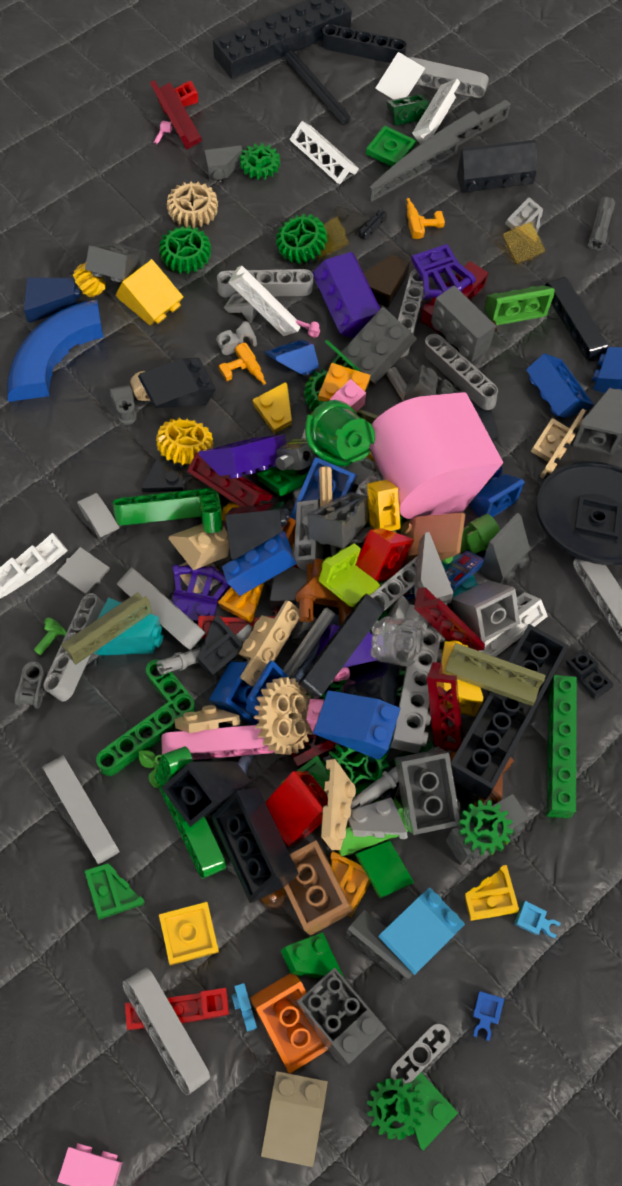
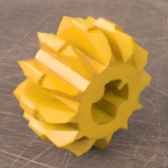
M85 262L74 270L73 278L83 294H86L88 297H95L105 290L106 282L103 280L104 277L94 276L91 274L92 271L85 270Z

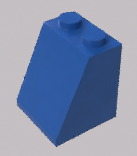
M608 347L606 354H601L597 364L601 366L600 370L596 369L592 381H595L593 390L606 393L609 388L622 390V347Z

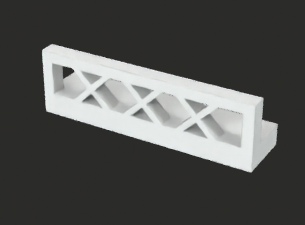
M458 78L439 87L412 132L420 145L435 134L456 98L454 92L460 84Z
M301 121L289 139L338 184L342 183L349 172L355 175L359 170L353 162L304 121ZM303 131L306 142L299 143L297 138ZM316 143L318 153L312 154L310 153V145ZM329 154L330 164L324 165L322 155ZM341 165L344 169L337 177L334 166Z
M243 266L237 267L228 283L283 336L298 332L300 326L296 323L297 319Z
M525 592L517 597L520 624L485 641V649L480 652L496 657L522 637L528 624L535 627L548 617L542 600Z

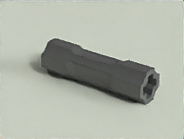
M606 196L600 198L593 229L588 241L590 249L600 251L604 248L610 219L615 206L613 198Z

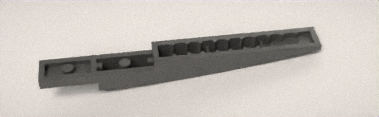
M504 100L501 103L495 104L492 108L481 112L479 115L472 111L430 137L398 161L370 186L368 200L372 202L457 154L460 144L508 118L511 104Z

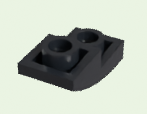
M584 648L566 660L575 677H577L578 681L594 699H597L613 687V682L598 669L599 663Z

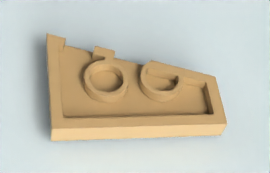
M335 759L326 760V769L330 770V780L325 781L324 791L327 792L328 805L323 807L321 837L331 850H341L343 840L346 837V825L351 815V804L356 794V788Z

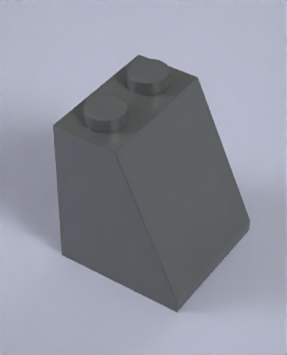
M608 389L583 419L572 447L613 456L622 438V390Z

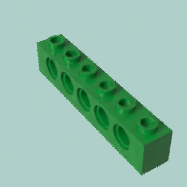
M554 675L548 685L547 817L570 819L576 812L577 677Z

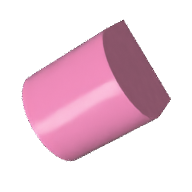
M466 392L421 396L403 401L382 413L371 424L375 431L374 445L370 444V452L384 480L387 479L398 487L399 511L403 517L408 519L419 516L463 512L503 464Z

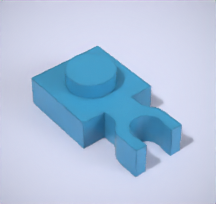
M522 901L514 921V925L534 935H539L540 930H542L550 938H556V934L550 932L549 926L552 924L557 927L561 923L556 920L545 919L547 911L527 901Z
M245 984L234 986L236 993L231 995L235 1010L241 1009L247 1032L257 1029Z

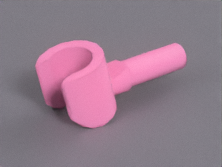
M161 121L159 134L154 140L155 144L159 143L164 133L172 132V122Z
M299 320L296 321L299 326L308 329L309 336L313 338L319 336L320 329L317 322L309 324Z

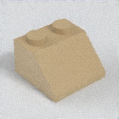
M203 524L170 535L168 538L193 570L226 558L230 552L228 532L224 527L220 532L206 533L203 530Z

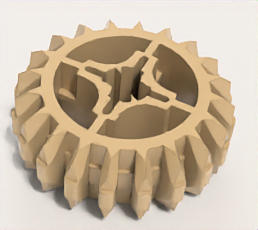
M192 181L189 184L183 182L182 186L176 185V189H171V193L168 194V214L172 217L173 222H177L179 226L184 224L186 228L192 226L193 229L195 226L202 228L203 224L208 225L210 221H213L218 212L217 196L211 187L207 188L206 183L201 185L199 181L196 184L192 183Z

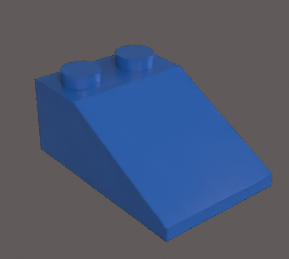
M315 457L290 518L296 520L297 502L318 500L320 505V467H331L332 501L350 493L358 475Z
M328 690L313 734L380 760L388 751L401 708L375 698Z

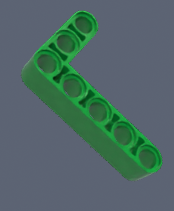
M213 488L123 497L112 502L115 521L118 525L202 516L204 532L217 533L223 530L219 493Z
M158 659L152 660L147 664L146 674L150 684L166 704L98 753L96 757L97 765L101 773L106 776L115 775L137 759L139 751L149 750L162 740L161 736L163 734L175 731L174 719L183 717L184 713L195 712L192 696L172 672L159 676L152 675L155 670H158ZM168 687L176 688L173 693L165 692ZM182 704L190 705L187 710H180L179 706ZM164 717L171 718L168 724L160 723V720ZM145 731L152 732L149 738L141 737V734ZM125 745L134 746L130 752L122 751ZM111 758L114 760L111 766L105 767L102 765L106 759Z
M183 746L162 754L155 773V779L157 784H160L159 790L195 868L203 879L226 869V863L205 817L190 827L161 788L188 763L193 762L189 749Z

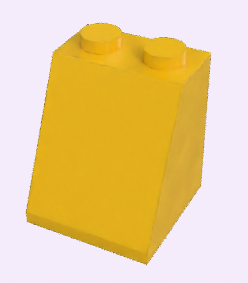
M152 259L126 278L115 295L150 326L155 322L157 324L161 323L167 317L165 315L167 312L171 311L173 313L181 306L180 301L183 298L182 294Z
M445 641L440 662L442 663L443 674L455 643L462 645L461 642ZM457 679L460 714L476 717L483 702L481 688ZM444 683V689L446 691L451 689V684ZM446 700V708L449 710L453 705Z

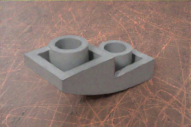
M97 493L77 502L86 521L91 523L98 539L119 529L109 509Z

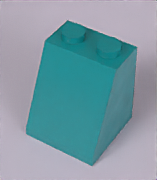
M108 598L98 619L120 605L121 602ZM149 614L95 651L94 654H153L155 648L160 647L164 638L159 617Z

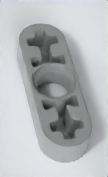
M435 1024L430 1027L391 1067L390 1078H393L394 1081L397 1079L398 1072L396 1068L403 1069L408 1064L404 1059L408 1057L410 1063L418 1068V1070L414 1072L413 1068H410L406 1073L408 1079L406 1081L403 1079V1085L412 1082L448 1045L450 1041L449 1030L441 1024ZM433 1030L435 1032L442 1031L444 1033L442 1036L444 1042H436L432 1046L436 1051L432 1053L430 1047L422 1041L426 1039L427 1043H429L434 1038ZM421 1047L426 1050L427 1059L424 1063H418L414 1060L413 1051L415 1048Z

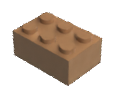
M317 840L290 854L299 874L284 888L304 930L310 936L354 912Z

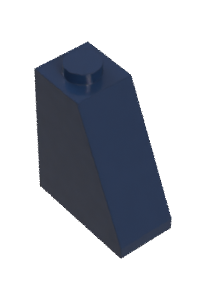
M27 278L24 304L27 322L46 318L77 304V298H81V289L75 283V279Z

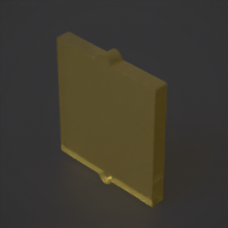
M338 217L324 224L328 234V244L325 245V250L321 251V256H318L319 259L349 244L345 234L346 230L342 227Z
M532 222L520 227L516 226L515 229L502 235L516 264L528 259L532 260L533 257L546 251Z

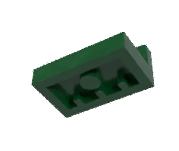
M422 94L387 101V108L393 113L395 125L419 121L428 107V100Z

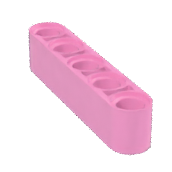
M256 725L218 728L194 733L184 731L168 732L161 736L162 754L186 746L193 760L269 754L275 751H269V745H263L264 738L258 737L261 729L255 728Z

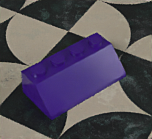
M349 252L324 260L312 273L340 334L355 338L376 315L380 307L354 253Z
M285 434L250 438L199 451V456L218 475H229V479L242 477V473L243 475L256 473V471L269 469V467H276V449L286 444Z

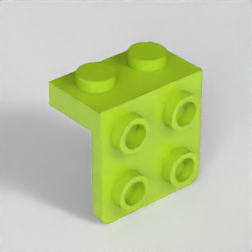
M355 543L347 548H342L333 557L326 558L322 563V571L319 578L321 584L351 607H354L364 594L367 593L370 596L380 588V584L355 565L361 550Z

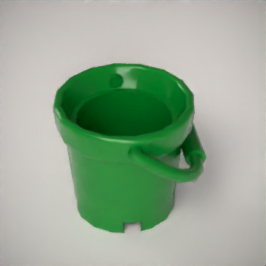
M325 401L316 407L311 415L308 414L306 416V440L309 447L320 459L335 466H348L353 462L362 460L370 453L368 449L370 444L374 445L375 431L369 422L359 417L355 410L344 401Z

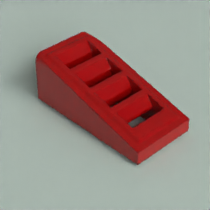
M188 81L174 89L184 107L198 103V93L192 81Z

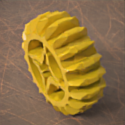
M178 417L176 421L170 419V422H164L156 436L157 450L161 452V456H166V460H173L174 464L179 462L182 466L184 463L190 465L195 454L199 453V451L213 448L212 433L209 432V429L203 427V423L198 424L195 420L189 421L187 418L186 420H181Z

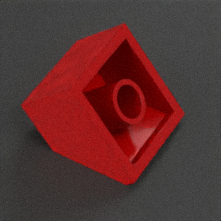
M383 528L372 529L364 538L365 543L355 565L377 582L389 580L401 570L414 539Z

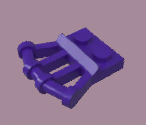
M448 244L412 255L411 261L420 275L419 278L422 279L424 300H429V297H438L453 286L462 292L465 287L472 285L476 281L475 276L458 263ZM452 270H454L464 279L458 282ZM444 273L451 284L450 287H446L439 274ZM429 277L433 278L438 289H429Z
M173 565L176 589L172 603L196 624H198L199 616H215L218 601L231 587L227 583L225 575L216 570L214 566H209V568L203 566L193 570L189 565ZM192 573L187 591L181 590L180 575ZM198 575L207 576L202 594L193 593ZM214 578L221 582L222 586L212 597L209 596Z

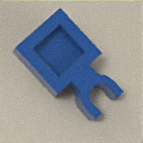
M479 991L473 1017L479 1018L480 1021L474 1028V1037H477L479 1029L484 1028L487 1030L485 1039L490 1041V1023H499L504 998Z

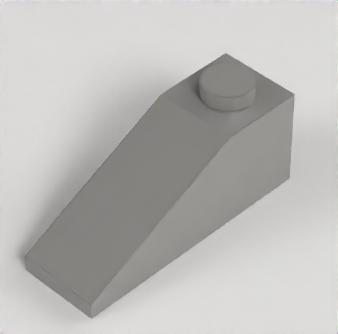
M318 500L297 502L294 557L299 569L307 571V564H313L314 559L324 560V544L309 539L307 514L320 508Z
M426 532L419 540L415 597L418 588L426 587L437 599L445 602L453 595V590L430 532Z

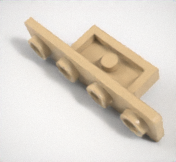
M581 410L570 428L552 418L532 448V453L548 462L540 475L542 479L546 473L551 474L557 466V463L554 462L555 459H561L567 450L563 446L565 443L570 445L576 435L573 431L575 428L579 430L584 419L582 416L586 410Z
M286 600L275 619L261 615L248 639L243 643L239 655L250 661L240 678L251 687L255 686L269 660L275 661L299 620V608L292 602Z

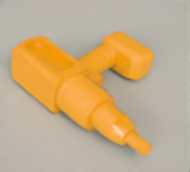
M410 198L406 199L408 226L412 238L421 239L424 237V227H444L445 221L442 211H436L433 219H425L424 216L418 214Z
M240 343L235 347V352L239 359L218 365L219 371L226 382L232 379L231 370L241 367L242 370L247 368L263 385L266 384L261 367L247 343Z

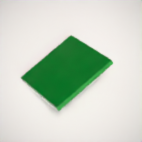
M328 340L325 341L339 354L334 359V364L338 365L342 360L345 362L344 367L349 368L352 366L356 371H360L339 349Z
M391 841L356 854L379 898L414 883Z

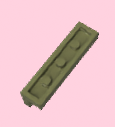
M137 592L62 643V648L75 665L151 614L152 608L149 599L146 596L142 597Z
M455 643L444 671L446 675L457 676L458 680L530 706L535 704L539 688L546 676Z

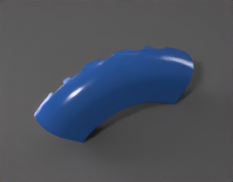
M97 299L78 303L55 313L38 325L27 336L17 350L10 367L7 383L8 402L50 396L49 388L53 375L52 371L55 365L59 364L69 353V349L77 344L80 346L86 342L104 338Z

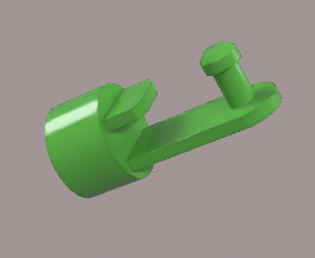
M485 514L469 522L463 528L460 553L468 549L473 554L487 550L489 542L500 531L499 525L491 515ZM453 556L442 560V562L445 564L451 563Z

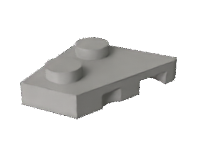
M528 197L506 220L505 225L533 247L537 241L536 237L540 227L543 208Z
M392 798L351 810L348 823L354 836L385 838V834L399 835L400 839L408 838L406 828Z

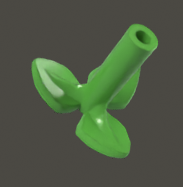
M45 618L44 629L49 632L34 648V651L39 655L45 651L57 635L65 637L67 630L52 618Z
M141 750L139 751V760L144 767L154 768L148 775V779L153 787L158 788L160 784L156 782L155 773L162 755L156 756L151 751Z

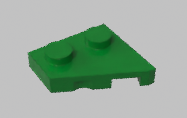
M276 466L258 473L257 477L260 483L277 495L282 496L303 486L309 471L302 475L298 474L297 470H280Z
M109 863L84 871L98 920L144 905V899L141 896L139 897L129 887L130 885L117 875Z
M323 932L288 945L280 950L291 974L299 976L308 975L311 978L319 979L325 977L332 969L336 968L343 976Z
M420 1073L411 1082L413 1083L411 1091L419 1090L420 1093L416 1097L417 1101H424V1104L419 1106V1110L424 1112V1116L417 1118L421 1126L414 1128L419 1148L424 1151L458 1112L431 1082Z

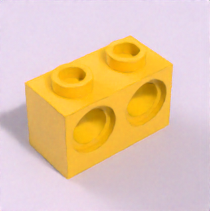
M387 479L368 483L367 494L370 525L374 529L383 528L389 531L400 529L398 487Z

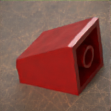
M293 771L265 802L285 845H288V847L296 846L322 823L323 807L328 805L327 793L309 771Z

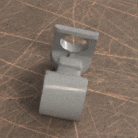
M247 321L241 324L235 334L231 330L220 333L216 338L224 355L235 353V347L239 343H244L243 338L245 336L248 337L253 347L257 345L256 336Z

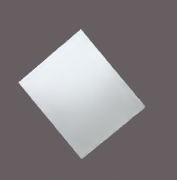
M398 52L375 89L393 100L407 97L425 70V67Z

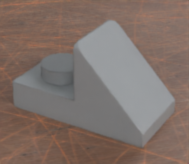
M233 293L224 306L227 313L242 312L249 323L253 321L258 313L240 293Z
M401 596L391 605L384 624L385 626L426 631L429 622L414 609L415 605L409 604L406 598Z

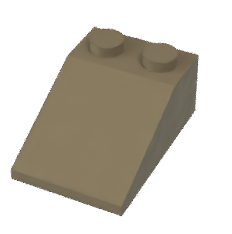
M276 1071L261 1157L313 1167L328 1081Z

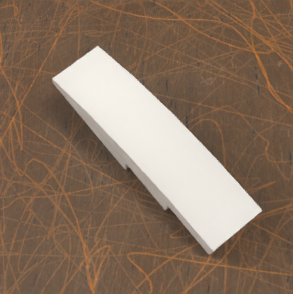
M55 534L49 535L37 547L32 545L17 559L10 558L0 567V599L33 579L68 551Z

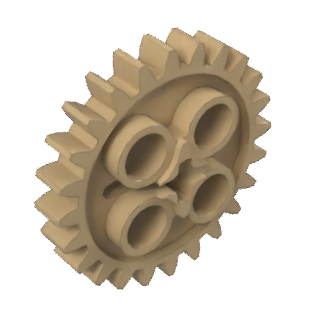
M295 678L273 679V682L266 683L267 689H261L263 697H257L260 706H255V709L259 711V714L255 715L254 718L259 720V723L255 728L261 729L258 737L264 738L263 745H269L268 750L275 751V754L291 755V753H298V749L304 748L303 743L309 742L307 735L313 734L307 721L309 700L312 696L305 695L306 691L298 686L299 682H296Z

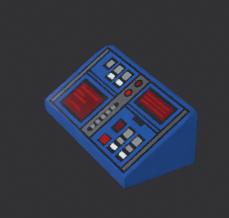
M466 551L445 570L447 578L451 582L453 593L483 566L484 559Z

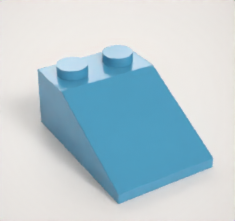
M429 888L378 937L415 975L453 938L465 923L445 904L438 894Z

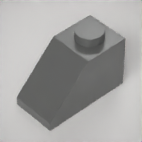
M241 145L204 150L209 181L228 178L240 165Z

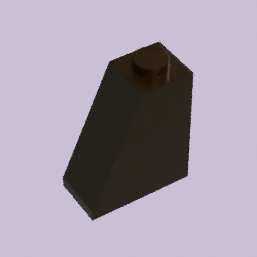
M391 255L363 273L378 304L386 307L390 306L408 275L409 261Z

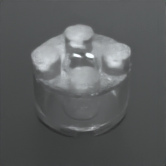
M387 616L380 621H376L372 627L371 656L384 663L405 667L412 665L416 661L413 660L415 655H420L423 646V632L421 628H417L415 620Z

